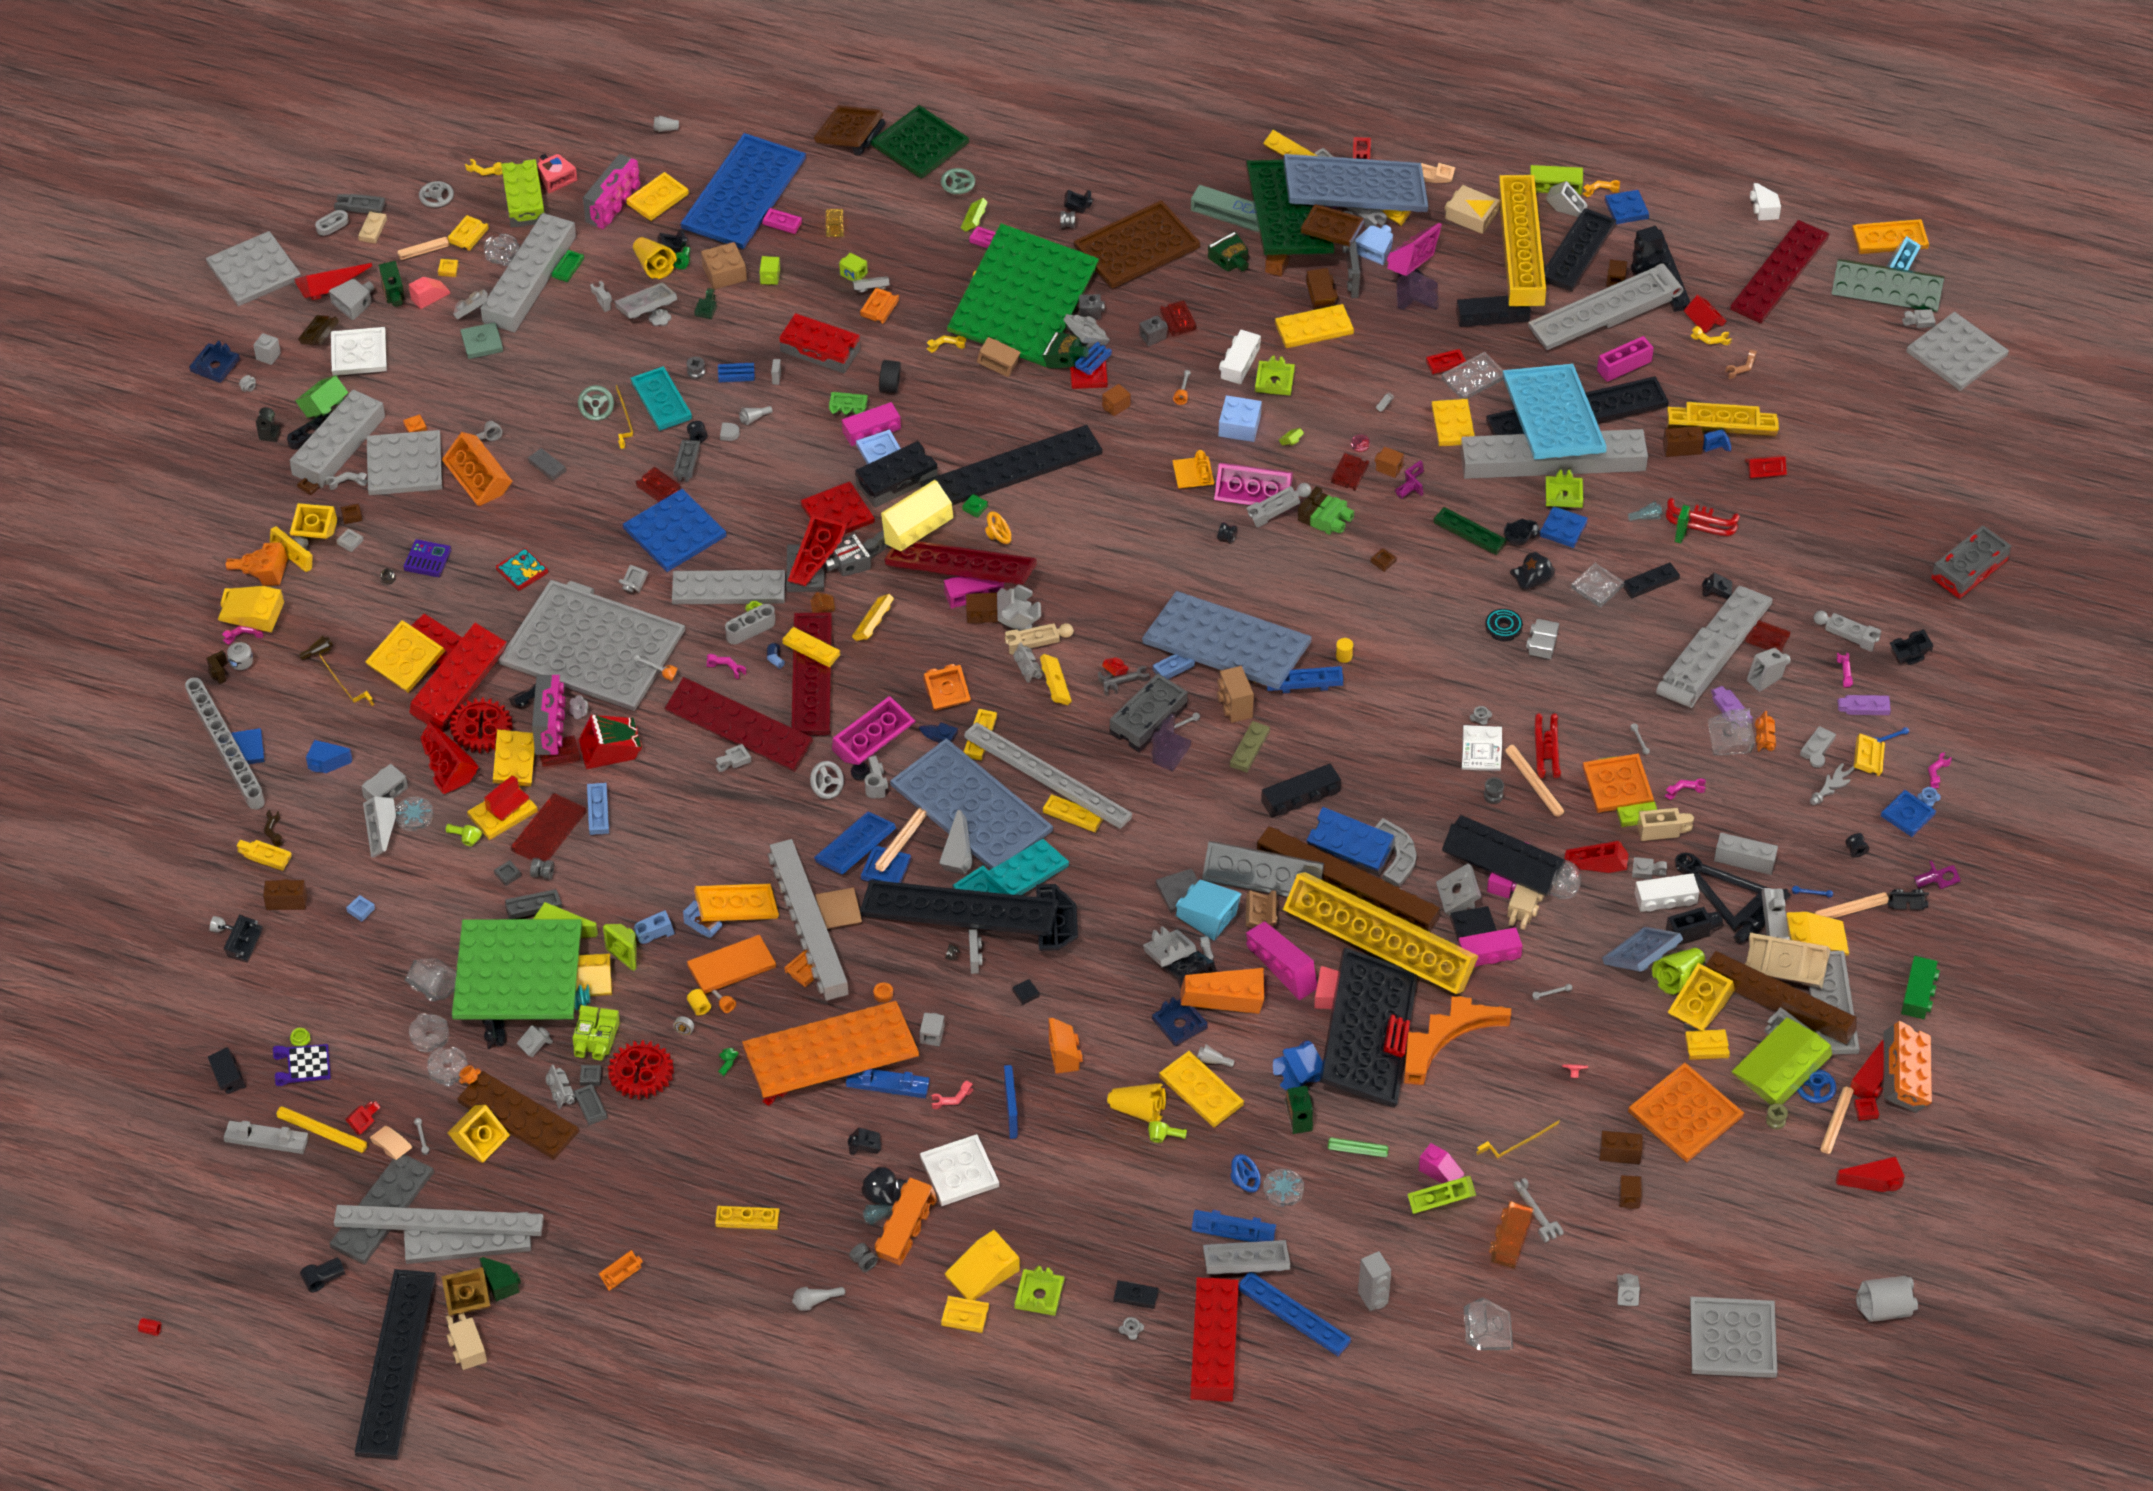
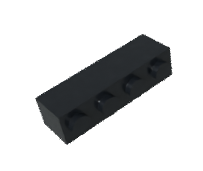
M1508 295L1457 300L1456 315L1459 327L1530 321V306H1509Z
M1331 763L1262 789L1261 802L1271 818L1278 815L1281 816L1288 811L1299 809L1306 804L1317 802L1324 797L1340 792L1341 779Z

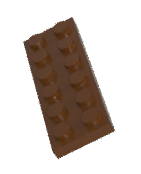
M483 1070L478 1075L477 1080L471 1083L457 1098L458 1103L469 1110L475 1105H486L509 1134L553 1160L558 1157L579 1133V1127Z

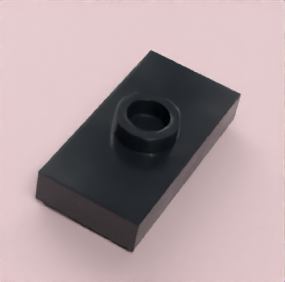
M1118 1280L1113 1302L1155 1309L1159 1288Z

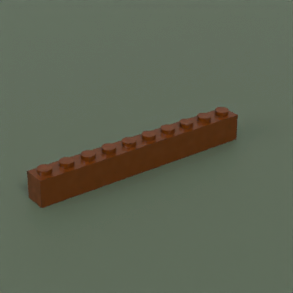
M1268 826L1257 841V850L1325 863L1322 875L1323 881L1428 932H1431L1439 920L1440 907L1434 903L1427 902L1415 894H1410L1398 886L1385 882L1382 878H1377L1365 870L1350 865L1346 861H1341L1329 853L1318 850L1313 845H1308L1296 837L1283 833L1279 829Z

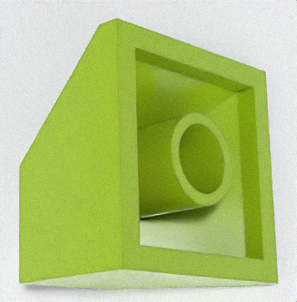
M605 924L603 926L606 950L632 971H635L637 957L636 934L632 929L626 928L622 924Z

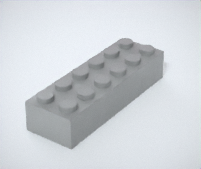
M352 390L289 460L292 475L302 480L307 478L309 482L313 484L318 483L320 488H323L326 485L325 479L334 476L367 439V436L385 418L383 403L356 390Z

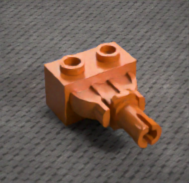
M281 542L264 543L262 549L243 555L242 558H227L225 565L227 570H242L243 574H251L253 577L259 578L262 586H274L281 583L288 555Z

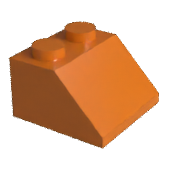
M1048 1018L1049 1045L1055 1074L1078 1071L1079 1062L1083 1061L1081 1050H1077L1079 1045L1078 1034H1074L1071 1025L1055 1018Z

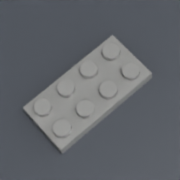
M1286 1240L1203 1245L1207 1274L1220 1275L1222 1273L1240 1274L1242 1272L1259 1273L1262 1271L1290 1270Z

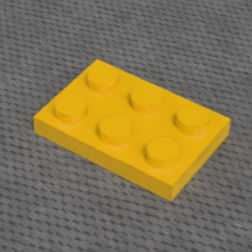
M664 172L628 197L626 201L627 205L652 221L687 196L689 191L688 188Z
M1468 399L1432 401L1431 407L1439 446L1461 445V437L1475 436Z
M497 729L492 783L501 784L513 775L518 779L519 786L531 787L534 761L533 733Z
M529 798L525 804L504 821H500L486 810L484 801L468 810L467 814L482 833L491 840L537 813L538 809Z

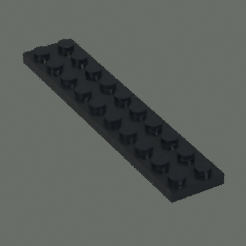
M1656 376L1585 392L1597 423L1668 407L1669 404ZM1515 409L1486 416V422L1493 435L1524 434Z
M1084 425L921 481V488L933 480L937 481L953 506L967 501L972 494L979 497L1101 455L1102 448L1088 425Z
M869 880L860 914L865 917L1050 936L1059 902L1058 899Z
M394 1269L354 1451L355 1456L398 1460L436 1282L435 1272Z

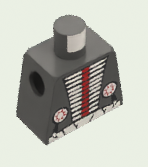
M852 534L842 540L831 554V559L826 560L824 566L828 572L837 568L842 576H848L870 570L871 557L856 535Z

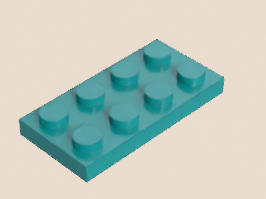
M664 366L631 377L634 389L659 431L692 419L690 410Z
M1041 839L987 871L985 878L1002 894L1022 895L1036 887V884H1041L1069 866V861L1047 841Z

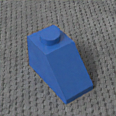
M314 740L306 756L308 769L314 772L328 773L352 762L350 748Z

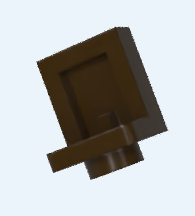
M222 650L206 658L209 667L208 673L212 679L215 678L219 685L226 682L222 667L227 665L225 652Z

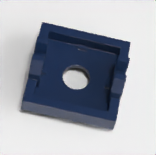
M217 341L215 345L208 343L189 366L190 372L221 383L240 360L239 354L231 352L226 343L223 346L220 341ZM211 363H220V366L217 368L210 366Z
M1172 997L1169 1004L1165 1001L1161 1006V1010L1152 1014V1020L1174 1046L1208 1028V1023L1193 1006L1181 1005V998L1176 1000ZM1176 1019H1183L1186 1024L1183 1027H1176L1174 1021Z

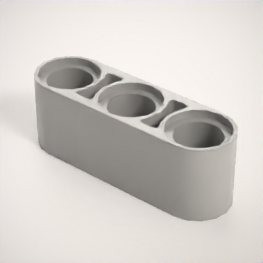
M763 604L729 620L725 624L727 642L739 644L772 628L775 625L774 607L770 604Z

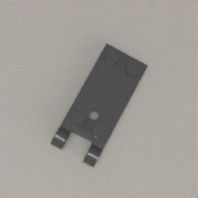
M1344 211L1345 213L1354 215L1352 212ZM1354 239L1350 247L1342 245V253L1346 254L1349 279L1347 281V291L1351 292V298H1358L1360 269L1356 239Z

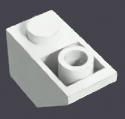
M1754 183L1753 191H1750V200L1754 202L1753 212L1757 214L1758 221L1779 219L1781 205L1778 194L1758 183Z

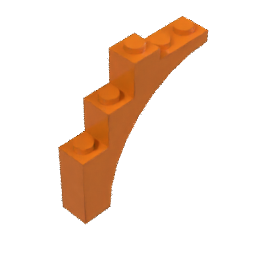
M1452 996L1450 1016L1430 1014L1428 1034L1408 1032L1404 1083L1424 1085L1432 1060L1445 1045L1458 1036L1479 1028L1510 1026L1511 1008L1471 1005L1472 998Z

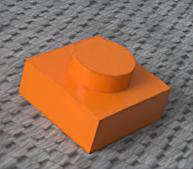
M420 414L403 420L404 427L408 433L427 431V427Z

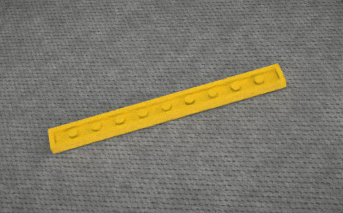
M1272 130L1263 143L1265 147L1284 157V154L1317 156L1275 130ZM1381 210L1388 219L1402 226L1411 211Z

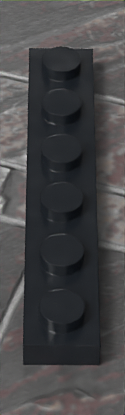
M1664 237L1662 250L1656 251L1654 254L1659 259L1660 264H1664L1683 287L1682 294L1675 298L1672 297V301H1670L1674 312L1683 311L1690 304V299Z

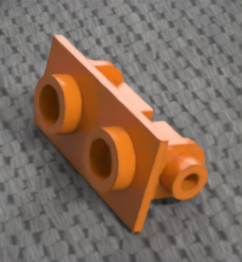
M1765 711L1755 721L1758 752L1763 747L1767 748L1768 751H1773L1776 747V737L1772 735L1775 733V720L1771 716H1767V711Z
M630 1250L598 1274L608 1291H610L642 1268L640 1264L643 1261Z

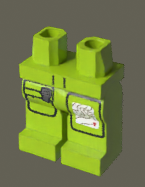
M581 1005L578 1023L573 1035L574 1056L583 1058L586 1052H592V1058L602 1061L605 1055L610 1054L620 1024L619 1011L601 1008L599 1013V1008Z

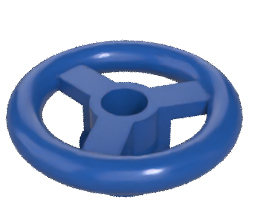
M1818 1069L1804 1083L1814 1092V1097L1805 1093L1802 1086L1797 1090L1799 1095L1806 1101L1824 1103L1834 1096L1836 1082L1829 1073ZM1829 1083V1093L1821 1097L1820 1090Z
M1244 1154L1236 1155L1231 1162V1179L1233 1183L1240 1186L1246 1192H1256L1261 1184L1257 1166L1248 1156ZM1243 1161L1249 1165L1252 1171L1244 1165ZM1249 1178L1255 1179L1253 1186L1247 1185Z

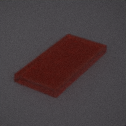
M553 793L512 844L511 851L530 860H533V858H539L541 861L549 860L587 812L586 808Z

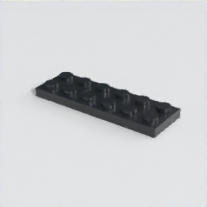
M1584 208L1545 267V282L1572 292L1615 227L1616 219Z

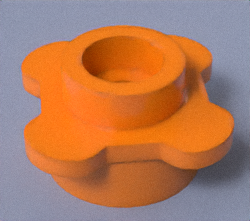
M472 1065L464 1067L459 1073L461 1077L459 1082L461 1084L475 1082L481 1070L479 1068L474 1069Z

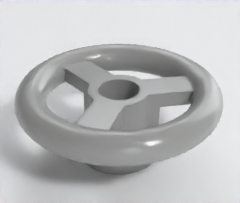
M441 181L430 182L424 185L419 192L420 201L432 208L447 205L454 196L452 187ZM447 189L448 197L444 200L441 197V193ZM425 197H432L438 202H429Z
M822 761L814 766L810 775V784L814 793L823 799H832L839 795L844 785V777L837 764L831 761ZM825 767H831L836 772L838 778H832L827 773ZM837 784L836 789L832 793H823L829 785Z

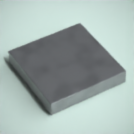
M1192 869L1156 879V886L1170 913L1177 912V902L1181 897H1186L1189 887L1192 884L1196 885L1198 879Z

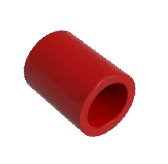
M146 1318L140 1319L138 1332L154 1336L159 1335L161 1331L160 1321Z

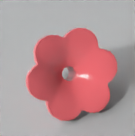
M1562 1064V1067L1571 1070L1570 1077L1578 1078L1579 1070L1588 1068L1587 1065Z

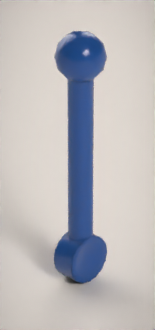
M1904 727L1901 731L1882 738L1875 737L1874 739H1877V742H1882L1901 734L1906 735L1909 733V729Z
M1793 886L1792 888L1793 894L1809 893L1826 895L1828 898L1833 896V891L1831 890L1825 892L1800 889L1798 886Z

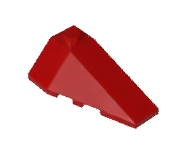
M372 263L294 278V281L304 298L311 297V300L320 299L322 294L329 293V290L372 267Z
M812 514L788 582L806 587L842 542L848 525Z
M429 722L420 738L424 752L430 759L429 768L434 772V784L441 793L446 794L470 783L479 766L433 722Z

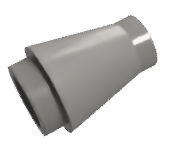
M660 115L659 117H654V131H658V133L678 130L679 120Z

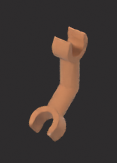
M1750 349L1745 365L1738 367L1733 365L1727 366L1725 372H1732L1729 373L1728 378L1733 379L1737 374L1750 371L1755 362L1757 351Z

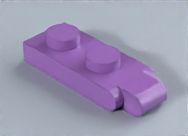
M1723 686L1711 690L1713 702L1736 730L1752 723L1753 717L1730 689L1726 690Z
M1847 695L1845 698L1837 700L1838 710L1846 712L1848 715H1890L1891 711L1889 696Z

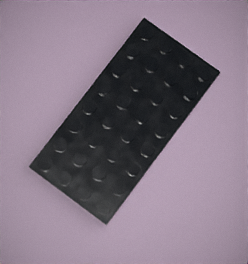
M1348 948L1343 949L1320 1083L1395 1108L1398 1103L1405 1054L1401 1058L1383 1051L1387 1026L1391 1015H1395L1396 1019L1400 1017L1403 1018V1021L1409 1020L1411 1022L1418 975L1397 965ZM1394 1024L1390 1048H1393L1396 1024ZM1401 1027V1033H1400L1398 1051H1399V1048H1400V1042H1401V1036H1402L1403 1027Z

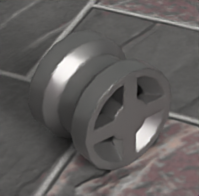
M1061 211L1060 228L1070 227L1075 229V211L1070 213Z
M695 356L687 360L688 376L692 379L702 378L705 375L704 360L701 357Z

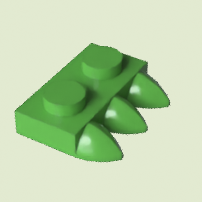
M832 392L829 410L832 414L842 411L844 415L850 412L855 414L865 412L868 395Z

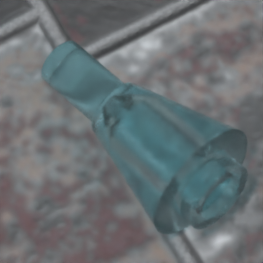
M1654 501L1637 512L1629 513L1628 519L1629 521L1639 518L1660 519V515L1663 514L1661 505Z
M866 1205L865 1210H863L864 1219L873 1225L890 1215V1213H893V1206Z

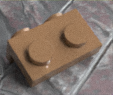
M1252 890L1246 894L1247 927L1254 928L1264 921L1271 927L1276 925L1278 919L1276 915V907L1278 905L1276 891L1272 890L1268 896Z

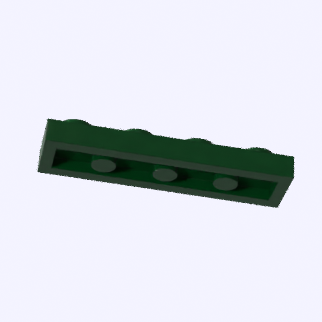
M1443 507L1434 517L1435 524L1495 555L1506 544V538L1446 507Z

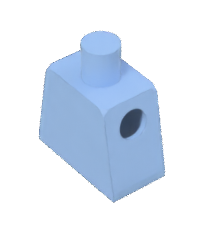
M1383 225L1381 229L1370 226L1356 238L1357 254L1384 265L1393 244L1391 228L1388 225Z

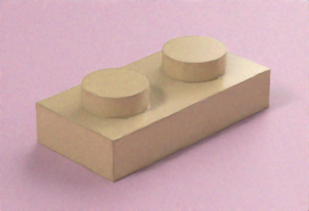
M369 212L358 235L359 241L376 244L386 223V214Z

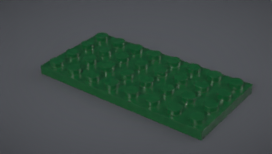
M1246 160V169L1263 254L1334 253L1333 242L1301 233V227L1314 205L1289 203L1283 160Z

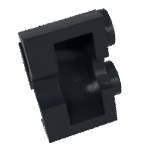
M1924 629L1912 632L1908 639L1897 638L1889 643L1900 663L1907 662L1908 665L1924 660V655L1928 651L1932 652L1934 646Z

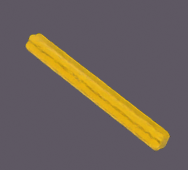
M283 1106L277 1110V1117L358 1152L363 1153L367 1149V1142Z

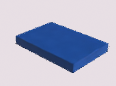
M1004 1065V1089L1010 1139H1015L1018 1137V1122L1013 1069L1011 1065Z

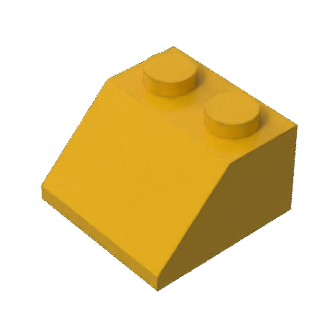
M298 503L290 535L326 539L332 536L337 523L334 507Z
M475 1105L447 1132L460 1149L481 1163L510 1136L486 1105Z

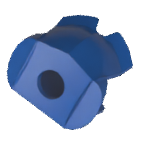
M1303 1041L1297 1047L1284 1049V1056L1273 1059V1073L1275 1076L1282 1075L1284 1077L1280 1086L1286 1091L1288 1088L1300 1087L1307 1082L1320 1081L1323 1061L1310 1041Z

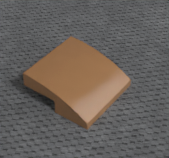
M854 887L815 894L816 902L827 930L862 924Z

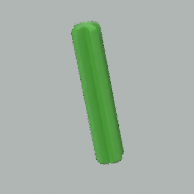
M1332 1137L1328 1141V1149L1380 1157H1387L1389 1150L1387 1145Z

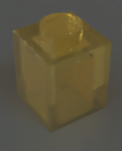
M826 209V237L844 236L843 209Z

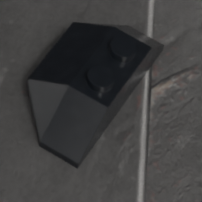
M1036 884V897L1058 899L1059 902L1050 936L1038 935L1039 951L1060 950L1078 938L1076 903L1060 890V887L1056 884Z

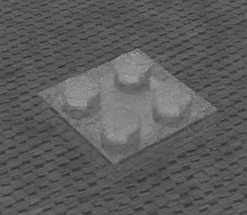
M1594 563L1572 583L1571 589L1601 608L1624 587V581L1597 563Z

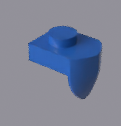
M1723 429L1704 435L1703 449L1705 452L1719 447L1726 451H1731L1730 439Z

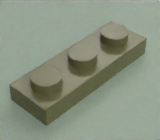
M1252 721L1230 761V767L1246 773L1249 771L1270 732L1269 726Z

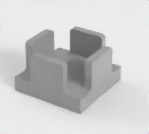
M1017 585L1008 591L1001 588L997 592L998 621L1013 629H1018V631L1030 629L1032 624L1041 617V603L1036 602L1031 606V602L1027 601V599L1033 595V591L1022 585Z

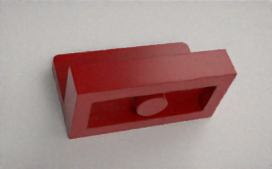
M1696 295L1684 309L1688 317L1704 333H1707L1715 323L1723 326L1727 322L1707 299Z
M1786 456L1745 458V462L1748 463L1749 478L1787 475Z
M511 775L484 797L485 807L487 811L500 821H504L529 800V796L519 789L518 779Z

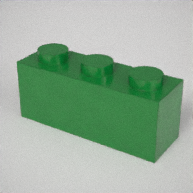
M1914 956L1901 1014L1925 1020L1926 1012H1931L1933 1001L1929 999L1930 996L1934 997L1936 985H1933V981H1938L1940 972L1939 969H1936L1938 961Z

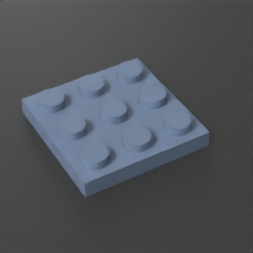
M1643 927L1603 956L1602 960L1605 965L1641 972L1646 970L1653 961L1661 959L1664 953L1676 948L1683 938L1677 932Z

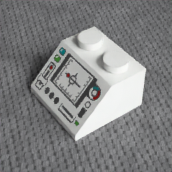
M1463 725L1462 770L1501 771L1502 727Z

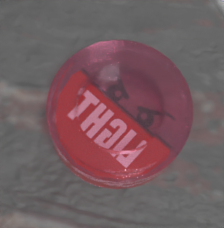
M1359 434L1352 438L1351 447L1353 450L1365 452L1369 449L1370 440L1367 436Z

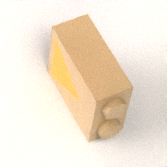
M1462 185L1459 190L1455 191L1452 200L1446 203L1444 208L1446 211L1445 219L1483 234L1499 213L1500 200Z

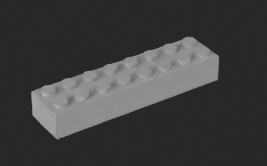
M542 213L488 296L486 303L482 305L481 314L484 324L495 322L498 328L516 332L550 279L553 270L575 240L574 222Z

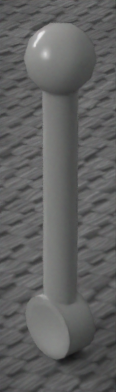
M1194 713L1193 717L1173 726H1167L1165 731L1171 733L1173 729L1188 722L1200 720V714Z
M1632 724L1630 729L1635 732L1643 748L1642 753L1644 755L1649 754L1650 750L1645 746L1638 732V725Z
M1566 984L1565 987L1546 992H1534L1532 998L1539 1000L1542 996L1565 990L1571 991L1573 987L1571 984Z
M416 1118L414 1123L417 1125L422 1143L421 1152L423 1155H428L430 1150L426 1146L423 1135L421 1118Z

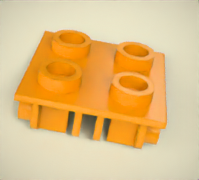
M1202 450L1196 451L1195 458L1172 460L1178 489L1214 485L1209 457Z

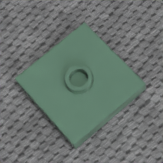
M495 322L460 329L468 359L503 352Z

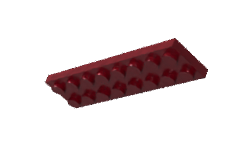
M1798 220L1731 304L1730 310L1762 324L1828 240L1829 233Z
M916 541L902 551L892 547L884 559L885 565L978 578L980 580H992L1015 585H1024L1037 565L1036 558L920 541Z
M832 612L794 613L795 628L831 646ZM793 649L791 728L808 736L830 735L831 667Z
M685 677L682 678L664 708L666 712L736 745L743 744L746 750L793 772L796 771L813 742L812 737Z

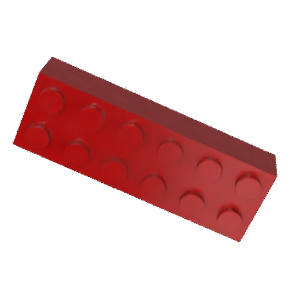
M475 622L411 701L409 713L427 725L429 722H433L443 731L452 720L451 716L455 715V709H460V704H464L497 663L505 650L506 641Z
M1197 1277L1190 1400L1233 1402L1239 1279Z

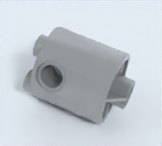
M1897 1276L1862 1281L1856 1295L1858 1310L1863 1313L1868 1322L1911 1317L1913 1310L1918 1309L1917 1299L1913 1298L1912 1289L1914 1288L1912 1277Z

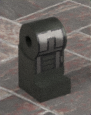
M267 407L259 410V416L256 419L258 437L262 441L277 442L281 428L280 425H275V412Z

